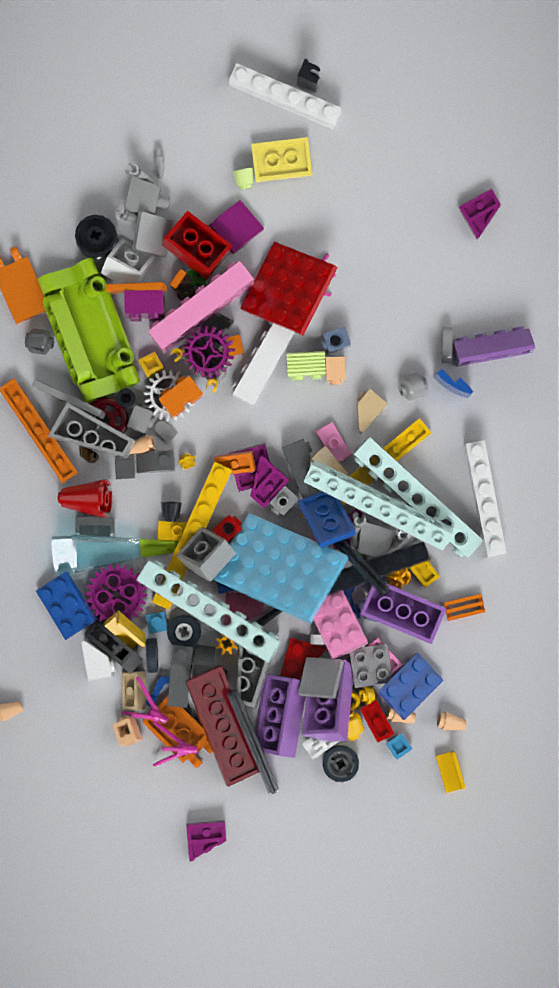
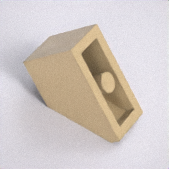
M371 389L368 392L364 390L357 398L359 400L357 403L358 427L361 434L387 406V403Z

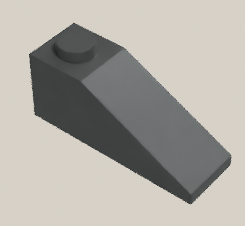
M301 439L282 447V450L302 498L308 497L309 484L305 483L304 480L310 470V453L313 451L309 442Z
M98 620L85 632L89 639L130 674L143 660Z
M173 646L168 706L187 708L189 691L185 680L191 678L194 658L193 647Z

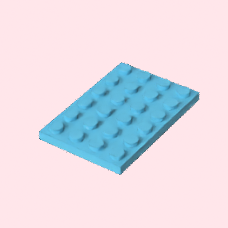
M249 513L241 525L242 530L235 535L230 544V547L236 554L213 580L307 623H311L348 560L347 555L326 546L320 548L318 543Z

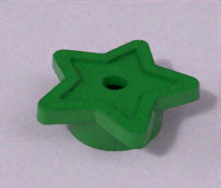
M194 270L187 271V274L191 277L190 286L205 285L206 287V280L202 276L197 278L199 274Z

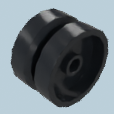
M94 214L85 217L79 222L75 231V240L84 256L94 260L107 259V256L118 244V235L110 219ZM98 235L100 239L96 241L94 237Z

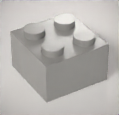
M201 527L178 552L177 556L188 570L211 582L236 553L225 539Z

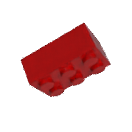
M188 210L164 237L162 243L164 248L205 280L210 278L230 254L233 246Z

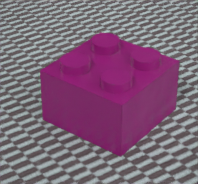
M125 290L124 314L126 318L130 319V322H141V319H149L150 322H155L165 318V295L163 290Z

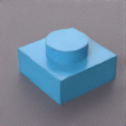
M165 611L145 615L149 634L167 631Z
M402 733L386 743L396 760L412 750V747Z

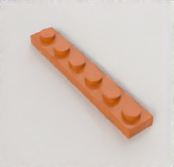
M15 378L0 387L1 394L61 483L64 484L79 474L57 440L48 436L50 430Z

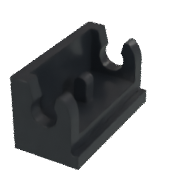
M304 59L297 75V85L316 92L320 77L318 74L311 72V70L315 69L320 72V68L308 62V59Z

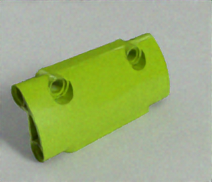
M87 258L78 262L73 267L48 273L37 278L44 296V309L73 383L78 385L83 401L90 403L96 399L115 394L121 389L139 384L140 379L135 366H133V352L111 295L106 292V281L99 276L94 259ZM93 284L97 286L98 291L93 288ZM120 355L124 357L125 362L121 360Z

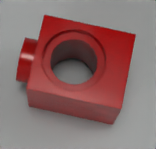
M228 515L212 531L228 543L242 530L240 527L242 523L236 516L231 517ZM227 523H231L234 526V531L231 534H226L223 531V527Z

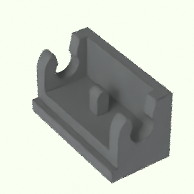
M76 517V539L115 540V518Z

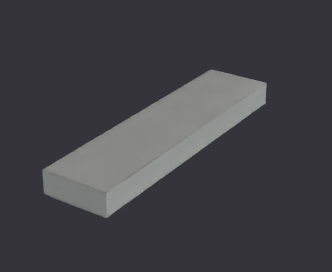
M34 379L32 383L34 388L65 403L68 402L101 420L106 415L101 409L37 379Z

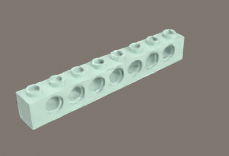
M370 437L352 454L355 457L354 461L360 467L365 466L370 470L368 474L373 479L377 480L379 478L384 483L382 487L389 493L393 491L398 496L396 498L398 501L426 514L427 508L432 506L435 509V515L432 518L439 521L448 520L449 526L453 527V531L446 545L450 543L455 547L453 551L462 558L464 556L468 558L483 542L474 531ZM371 455H376L379 459L376 466L371 465L369 462ZM386 468H390L393 471V475L389 479L383 475ZM402 480L407 484V489L403 492L398 489V483ZM416 493L421 496V502L417 505L412 502V496ZM461 532L464 537L460 543H457L454 539L455 534Z
M314 460L304 480L305 483L441 550H444L452 534L453 527L317 460Z
M157 560L154 563L151 561L147 562L137 581L269 663L281 645L277 635L270 631L266 634L262 631L263 627L254 621L250 624L245 620V615L238 611L234 614L229 610V605L221 600L218 604L212 600L213 595L205 590L203 593L196 590L197 585L189 580L186 583L180 580L181 575L173 570L170 573L164 570L165 565ZM164 574L166 581L164 584L159 585L156 579L158 575ZM177 584H180L182 586V592L178 595H175L173 593V587ZM193 594H196L199 598L198 603L195 605L189 603V598ZM208 605L215 607V612L212 615H207L205 612V608ZM224 615H230L231 623L227 626L223 625L221 621ZM241 625H246L248 628V632L244 636L238 634V628ZM258 635L264 637V643L261 646H256L254 643V639Z

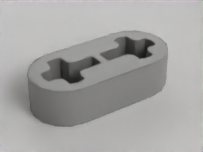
M442 327V363H452V327Z

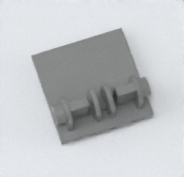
M387 644L358 648L350 652L355 688L384 684L392 677Z

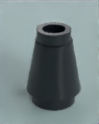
M128 388L121 389L116 396L118 404L122 407L132 406L136 399L135 393ZM126 396L130 397L128 403L123 401Z

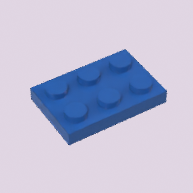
M322 491L297 501L320 548L356 535V530L339 499Z
M68 571L36 590V593L65 640L97 621V618Z
M417 652L377 693L402 720H405L444 680Z

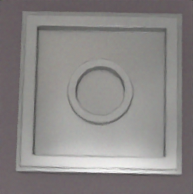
M143 211L138 212L132 249L167 258L168 250L162 246L164 237L172 229L173 220Z
M307 657L298 694L300 696L336 699L344 662L338 659Z

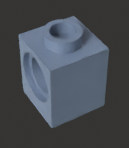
M345 327L324 333V339H321L324 351L328 350L329 354L351 347ZM336 336L341 342L339 345L334 346L330 343V338Z

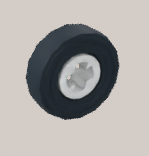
M189 615L176 616L167 627L168 640L173 646L193 647L201 637L200 624ZM183 626H186L189 635H185V638L181 637L179 629H183Z
M156 638L146 639L148 673L158 672V645Z

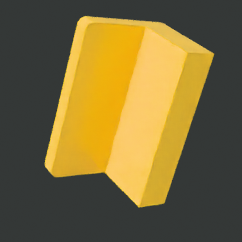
M119 610L105 621V627L131 649L137 644L142 647L146 645L145 633Z
M450 751L436 755L445 792L450 793L466 789L456 752Z

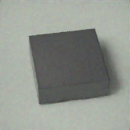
M134 459L115 460L116 480L135 479Z

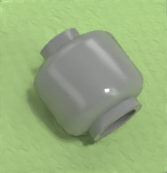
M418 373L403 377L401 385L398 387L400 395L405 396L410 401L425 396L428 390L426 378Z

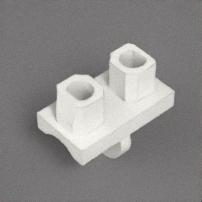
M309 738L302 745L314 760L339 741L329 742Z

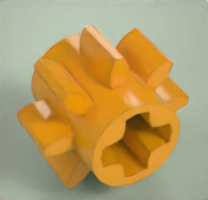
M408 568L387 575V580L390 582L389 585L402 589L403 585H407L411 579Z
M222 634V639L216 638L220 642L216 649L222 648V655L225 651H229L232 655L231 649H238V646L234 645L233 640H230L232 647L224 648L222 640H227V636Z

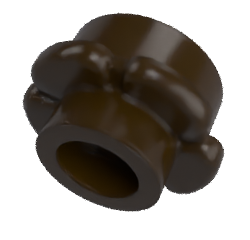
M188 283L178 287L177 297L180 300H184L187 297L191 299L196 295L193 286H190Z

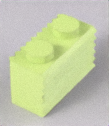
M325 351L286 354L288 378L292 377V381L303 380V377L310 376L311 380L322 379V376H326Z

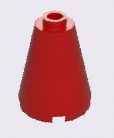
M102 479L62 488L61 492H58V503L63 508L98 517H108L107 513H110L112 508V491H108V486H111L109 480Z

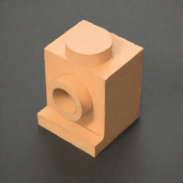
M124 716L119 718L117 723L113 724L119 746H130L144 740L135 718Z

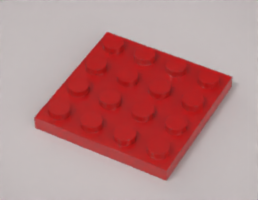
M274 241L240 309L243 312L304 336L338 267Z

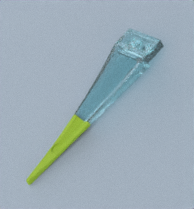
M73 534L72 536L52 537L54 575H61L66 571L69 574H76L108 566V564L113 565L173 553L179 541Z

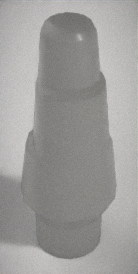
M162 149L154 150L155 155L153 158L158 178H163L164 156Z

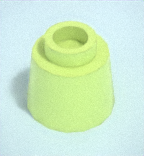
M253 168L232 172L237 187L240 186V190L252 188L251 184H254Z

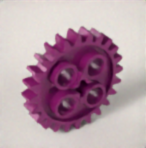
M117 563L115 569H113L111 564H108V570L101 567L102 573L100 574L95 571L94 573L97 578H90L93 584L86 585V587L91 589V592L85 593V595L90 596V599L86 602L92 603L90 609L96 610L95 616L101 615L100 622L104 618L108 620L116 613L114 606L118 602L125 605V610L122 614L131 622L132 615L137 618L139 617L136 613L137 610L143 612L140 605L147 604L142 600L143 597L148 596L143 593V590L147 589V587L141 586V583L137 581L140 573L132 574L134 568L127 571V565H124L120 569L119 563ZM111 576H116L119 579V583L115 587H111L108 583V579ZM102 585H106L113 591L119 589L120 595L130 600L131 604H127L120 598L114 600V595L103 589ZM127 586H133L135 589V594L132 597L125 595L124 590ZM101 592H105L109 596L106 603H101L98 600V595Z

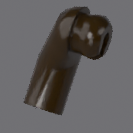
M79 446L81 458L88 463L98 461L99 455L97 452Z

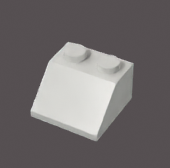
M121 238L107 256L101 274L117 283H141L155 255L133 250V243Z
M81 642L88 680L114 676L113 672L116 671L115 661L111 660L110 656L90 642Z

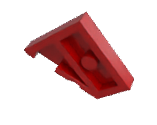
M290 638L280 675L299 680L303 675L306 658H319L326 651V648Z

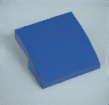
M443 369L439 370L434 376L443 387L459 396L469 398L474 392L462 378L454 382Z

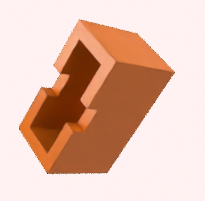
M182 376L175 382V387L171 390L168 387L160 393L159 401L173 419L185 410L184 406L190 402L192 405L204 396L190 376L186 378Z

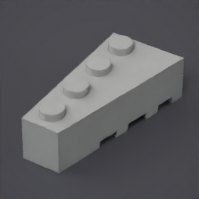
M68 402L48 435L53 439L126 459L136 443L135 440Z
M241 625L240 636H244L247 634L248 628L246 625ZM262 629L266 634L269 633V631ZM262 635L255 637V645H263L264 637ZM239 645L237 690L244 705L257 708L271 661L268 663Z

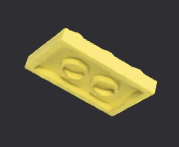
M308 137L251 144L256 183L313 175Z

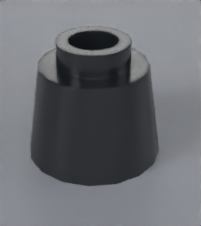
M161 502L162 517L165 518L166 522H176V518L180 516L181 502Z

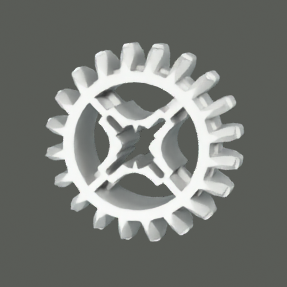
M163 370V377L156 373V381L152 378L149 379L153 385L146 384L145 387L150 392H144V396H150V398L145 399L144 402L151 403L148 406L149 410L155 409L153 416H156L159 412V419L162 420L163 416L166 415V421L169 422L171 415L163 405L162 408L156 405L154 393L160 395L165 390L157 387L164 381L172 380L169 386L170 390L175 387V382L179 379L181 372L177 371L176 376H173V370H170L169 375L166 376V372ZM190 402L184 406L185 411L187 413L190 412L189 408H187V405L192 407L194 406V404L191 405Z

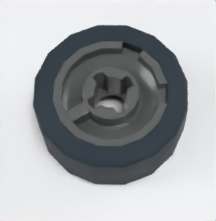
M337 745L331 747L325 753L322 766L329 779L335 782H346L356 775L359 769V760L357 754L351 748ZM343 760L344 766L338 767L337 762Z

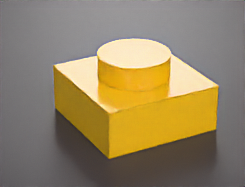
M155 352L138 360L147 378L164 370Z

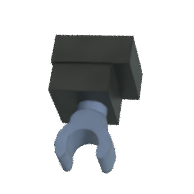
M217 312L209 328L217 327L216 333H218L220 329L224 331L225 329H230L234 321Z

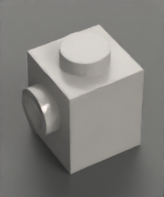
M140 404V407L135 405L127 428L146 435L148 428L153 427L156 418L153 417V412L148 409V406Z
M284 486L269 503L272 506L270 510L277 516L281 514L284 517L299 498Z

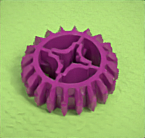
M205 326L204 332L201 327L197 328L198 335L194 331L191 332L194 339L186 338L190 345H183L184 348L189 349L188 352H183V356L189 355V359H186L185 363H192L188 367L189 370L196 367L194 374L197 375L202 371L201 377L203 378L207 372L209 378H213V372H215L216 376H220L219 369L222 372H226L227 369L224 365L229 367L232 365L227 360L234 359V356L229 355V352H234L235 348L229 349L228 346L232 345L233 341L226 342L229 335L226 334L222 337L221 335L224 330L220 329L216 333L217 327L215 326L212 327L211 332L209 326ZM209 336V340H207L204 347L195 346L199 339ZM215 338L222 344L224 352L216 349ZM209 347H211L213 353L217 354H212L207 357L205 351L202 350L209 349ZM194 351L202 355L203 366L196 360ZM214 357L222 358L216 367L208 368L209 363H211Z

